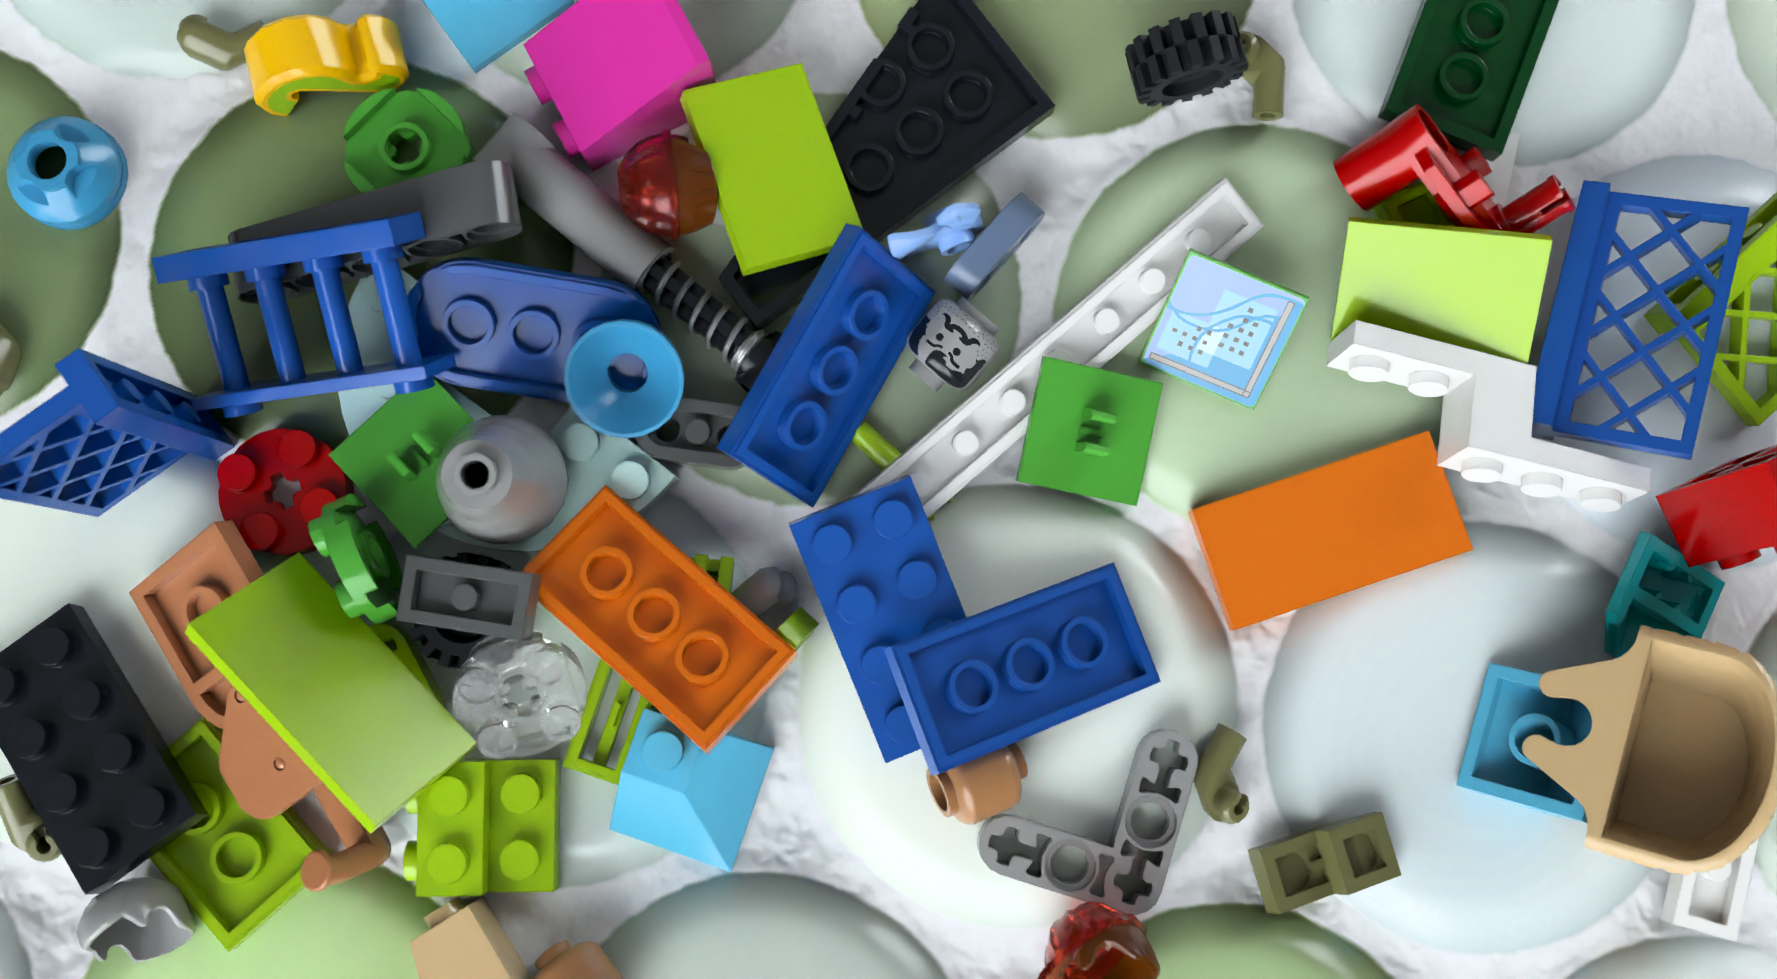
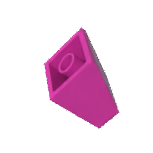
M578 0L523 44L534 66L524 71L531 87L542 105L553 100L563 118L552 124L570 158L581 153L592 172L687 123L680 102L682 91L716 83L710 59L677 0Z

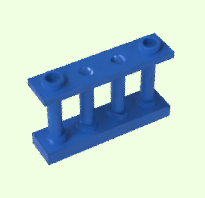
M420 211L195 248L151 258L158 284L186 280L189 291H197L223 387L192 398L193 410L201 411L222 408L224 418H230L261 411L264 409L262 402L388 384L394 385L396 394L412 393L434 387L433 376L457 366L454 353L422 358L398 258L404 256L402 244L426 238ZM361 252L363 263H371L395 362L363 366L339 267L345 266L343 254ZM301 261L304 273H312L336 370L306 374L281 280V276L287 275L285 268L287 263ZM244 271L246 282H254L279 378L249 381L224 285L230 284L228 273Z

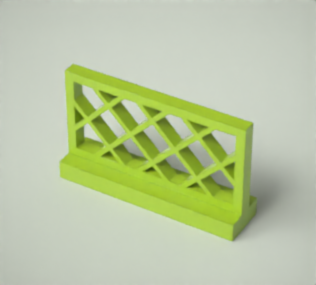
M1777 192L1746 221L1727 303L1728 306L1732 302V308L1726 309L1724 318H1731L1729 353H1716L1710 376L1712 384L1746 426H1760L1777 410ZM1728 237L1712 252L1724 246L1727 243ZM1722 261L1708 268L1717 280ZM1775 262V268H1769ZM1698 275L1666 294L1686 321L1712 306L1714 295ZM1758 277L1774 278L1772 312L1750 311L1751 284ZM1658 303L1643 315L1658 334L1667 333L1676 327ZM1749 320L1771 321L1769 357L1747 355ZM1708 321L1694 329L1703 342L1704 338L1699 332L1708 325ZM1682 336L1677 339L1698 365L1700 356L1685 337ZM1746 364L1768 365L1767 392L1756 402L1744 389Z

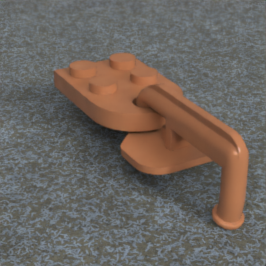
M232 520L213 522L132 589L129 594L195 708L206 720L223 729L219 769L239 806L254 818L269 819L282 814L313 791L346 847V849L333 854H328L324 850H315L310 852L304 859L301 867L302 882L308 890L319 892L326 889L327 886L342 883L382 865L390 857L391 843L382 826L371 834L185 634L189 622L264 575Z

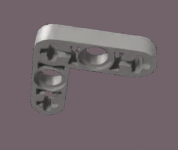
M1161 728L1150 731L1140 740L1134 754L1109 844L1014 814L1002 813L989 818L983 823L978 832L977 848L981 859L990 870L999 875L1129 915H1139L1149 911L1156 905L1162 893L1196 774L1198 754L1195 745L1188 736L1176 730ZM1168 740L1174 741L1173 752L1182 756L1180 768L1169 767L1162 786L1167 788H1176L1172 801L1155 791L1139 790L1142 778L1154 784L1156 783L1159 764L1150 760V755L1153 748L1164 749ZM1145 802L1159 804L1166 816L1163 831L1158 836L1150 839L1137 836L1131 825L1133 811ZM1007 826L1015 827L1016 839L1022 844L1037 848L1036 837L1038 834L1048 836L1039 852L1038 873L1026 871L1033 861L1029 856L1014 852L1009 854L1006 862L997 860L998 851L989 844L992 834L1002 836ZM1125 840L1141 850L1158 851L1154 863L1141 857L1138 876L1147 882L1144 892L1133 891L1129 900H1122L1123 891L1114 884L1117 874L1128 875L1134 860V855L1130 852H1121ZM1066 845L1080 848L1086 858V869L1083 875L1071 882H1064L1055 878L1050 868L1054 852Z

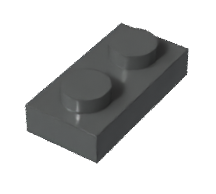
M406 554L396 620L513 640H532L542 574Z

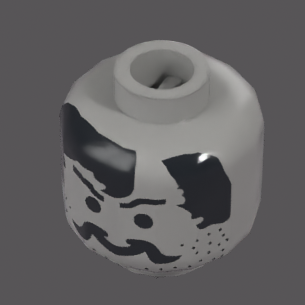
M963 296L956 303L949 299H940L935 302L907 336L906 343L908 349L916 357L909 368L935 391H938L944 383L955 390H967L998 356L1000 346L994 335L1000 328Z

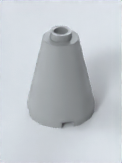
M510 415L484 417L461 428L445 446L436 471L438 498L450 521L468 536L491 544L521 542L535 536L548 527L564 505L569 481L563 455L550 434L526 419ZM488 469L489 479L487 483L484 484V475L486 470Z

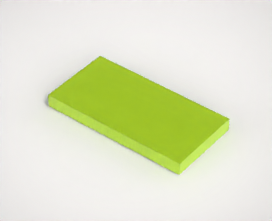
M300 552L188 623L185 631L187 637L370 834L470 753L477 744L472 736L359 616L352 619L345 613L339 603L335 590Z

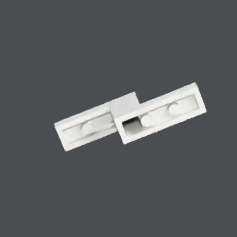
M1355 320L1328 344L1326 366L1347 371L1353 379L1363 382H1391L1406 386L1411 393L1422 397L1443 396L1437 466L1461 471V476L1467 480L1481 483L1501 481L1521 486V492L1530 496H1561L1580 501L1582 508L1595 512L1619 510L1622 504L1650 492V467L1531 438L1537 366Z

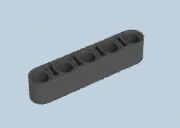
M479 160L240 228L228 235V242H238L420 211L426 238L402 244L404 256L398 258L400 268L514 237L522 231V223L512 166L500 160ZM361 252L343 254L345 266L339 267L343 284L367 278L373 274L371 263H363ZM301 261L285 264L287 275L281 276L286 299L316 292L312 273H304ZM244 271L233 272L237 300L250 304H259L254 282H246Z

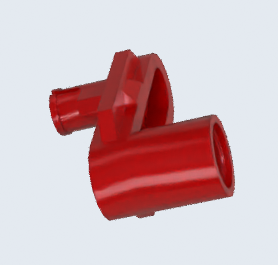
M1415 104L1333 161L1335 171L1342 185L1357 205L1365 211H1370L1418 178L1421 179L1436 202L1457 227L1534 233L1565 213H1570L1576 209L1565 187L1560 189L1561 182L1554 174L1503 207L1499 203L1495 204L1490 198L1495 193L1483 178L1491 173L1492 170L1480 151L1473 147L1459 156L1433 119L1418 104Z

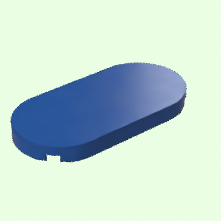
M457 257L436 264L419 278L407 295L422 358L454 353L457 366L435 375L436 378L462 387L570 403L564 385V370L568 355L578 339L592 327L606 321L631 319L652 325L662 332L659 319L648 301L636 290L621 282L479 257ZM621 354L615 357L610 364V375L613 381L621 388L636 389L647 380V367L642 359L636 355Z

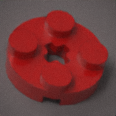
M286 428L267 430L246 440L238 447L234 454L223 459L217 472L220 483L218 491L219 506L224 521L232 520L248 548L284 556H293L298 552L304 555L317 550L309 533L308 522L321 516L323 505L348 494H354V484L329 456L335 449L334 447L308 432ZM283 477L289 482L299 481L301 490L292 495L294 506L286 509L281 502H274L272 496L273 491L277 488L276 483Z

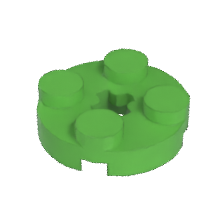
M415 87L417 91L405 90L397 92L395 88H390L372 94L358 105L345 126L343 138L347 141L345 149L347 161L344 158L343 161L348 177L361 193L473 162L472 158L475 156V151L470 142L468 129L455 109L443 97L422 88ZM402 138L409 143L416 141L418 138L422 140V144L418 149L420 155L415 161H405L402 164L394 162L400 155L395 145Z
M348 494L323 505L321 516L308 522L309 533L320 554L324 557L330 556L341 579L335 583V592L345 613L352 619L365 614L372 622L380 624L397 616L399 601L396 602L394 591L401 589L403 573L394 550L378 521L365 525L356 511L367 506L358 496Z

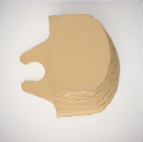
M1641 625L1634 645L1624 655L1613 660L1548 671L1540 677L1539 687L1546 696L1577 700L1591 714V731L1578 744L1564 746L1541 735H1531L1524 740L1522 745L1524 755L1575 797L1584 808L1588 821L1584 847L1620 859H1628L1633 863L1650 868H1661L1671 873L1690 875L1692 872L1721 869L1726 864L1735 861L1766 830L1777 809V685L1774 679L1767 674L1765 667L1751 654L1740 652L1736 648L1719 642L1713 643L1706 639L1683 636L1675 632Z

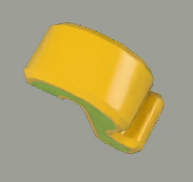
M310 14L286 16L264 24L247 41L244 48L255 102L272 115L287 117L299 101L300 91L378 92L390 88L397 89L410 76L397 23L385 16L375 14H363L356 23L340 24L326 16Z

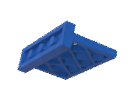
M1583 180L1536 372L1531 437L1553 441L1554 436L1691 460L1750 207L1611 192L1610 183ZM1628 212L1650 215L1662 232L1630 250L1616 232L1620 213ZM1667 217L1681 220L1672 224ZM1701 221L1731 225L1727 243L1702 259L1698 257L1681 236V233ZM1671 241L1690 266L1658 285L1639 259ZM1613 246L1621 257L1608 264ZM1722 261L1717 280L1708 268ZM1629 266L1648 292L1616 310L1602 292L1603 283L1606 279ZM1698 275L1714 295L1713 304L1686 321L1666 294ZM1656 300L1676 327L1644 346L1624 319ZM1599 305L1607 317L1594 324ZM1708 321L1703 342L1694 329ZM1615 326L1634 352L1602 371L1587 352L1589 341ZM1684 336L1700 356L1699 364L1694 370L1671 382L1651 355ZM1642 361L1662 388L1629 407L1609 380ZM1585 365L1593 377L1579 385L1583 366ZM1694 382L1688 404L1679 391ZM1598 386H1601L1620 412L1599 426L1570 421L1575 400ZM1669 397L1686 418L1681 440L1650 435L1636 416ZM1625 422H1628V424L1631 426L1634 432L1618 430L1615 428L1619 427Z
M78 348L54 365L68 386L0 433V499L99 517L188 453L216 461L233 449L235 444L210 409L193 410L191 399L198 395Z

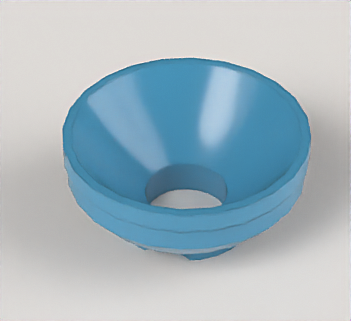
M58 116L35 123L19 137L9 154L6 174L7 184L12 197L26 213L37 221L55 229L75 230L94 225L111 214L120 203L126 190L128 167L122 147L104 129L78 117ZM49 147H62L66 154L64 169L54 178L41 179L37 175L35 167L38 156Z
M611 320L592 327L578 339L571 349L565 364L564 385L567 398L573 410L584 423L594 430L611 437H639L657 430L674 414L684 392V369L676 347L664 333L654 326L639 320ZM627 353L642 359L648 371L645 383L636 389H624L618 386L610 375V364L615 357Z

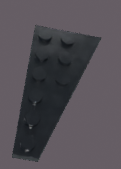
M918 0L913 8L910 7L897 25L896 33L878 58L872 60L826 125V130L862 228L877 242H880L888 234L893 233L1052 115L1055 104L972 0ZM829 253L743 276L736 255H734L718 278L754 328L762 330L803 299Z

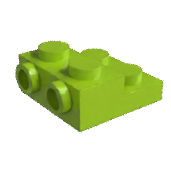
M561 758L461 759L406 804L405 807L408 814H417V840L408 841L403 857V872L407 881H416V897L483 896L488 892L556 891L559 888Z

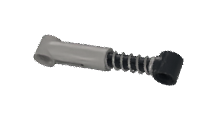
M512 113L472 158V161L500 160L509 163L512 166L519 202L525 203L613 279L633 288L640 294L651 293L655 296V305L659 308L667 306L671 310L672 320L685 321L688 324L689 334H700L705 338L706 348H717L722 352V361L730 363L731 368H735L737 372L734 380L749 393L782 333L775 331L773 334H764V330L749 327L746 324L748 322L747 317L740 319L730 311L731 303L723 305L713 297L714 289L706 291L696 283L697 275L689 277L680 269V261L671 262L674 255L673 246L564 158L557 148L534 126L518 114Z

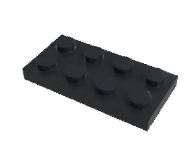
M68 603L0 652V748L85 895L102 893L209 815L84 607Z

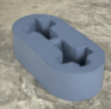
M1019 193L959 257L945 276L944 281L967 301L971 300L1027 240L1046 213L1025 194Z

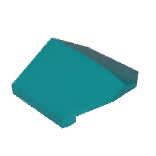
M1640 531L1605 611L1604 651L1615 659L1624 655L1634 645L1641 625L1675 632L1683 636L1702 638L1725 582L1699 565L1688 567L1680 552L1653 534Z

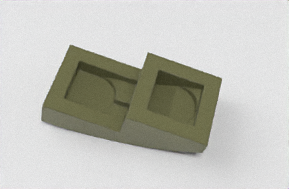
M1372 812L1333 822L1247 850L1266 913L1282 914L1333 894L1350 895L1402 875L1382 812Z

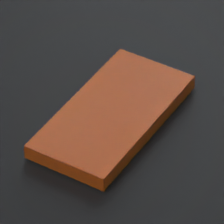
M1429 430L1188 511L1230 631L1473 550L1444 469L1441 466H1437L1438 453Z
M607 485L521 570L542 574L538 602L707 755L798 656L797 651Z

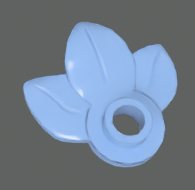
M954 203L941 208L923 220L924 229L888 234V246L884 248L899 261L931 249H940L942 256L963 252L976 240L975 236L985 227L980 216L981 208L976 203Z

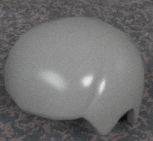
M142 877L117 882L92 898L81 916L76 935L80 947L83 950L93 952V955L100 962L107 959L108 949L116 946L122 948L133 962L138 963L169 953L189 942L196 931V927L188 904L175 884L160 878Z

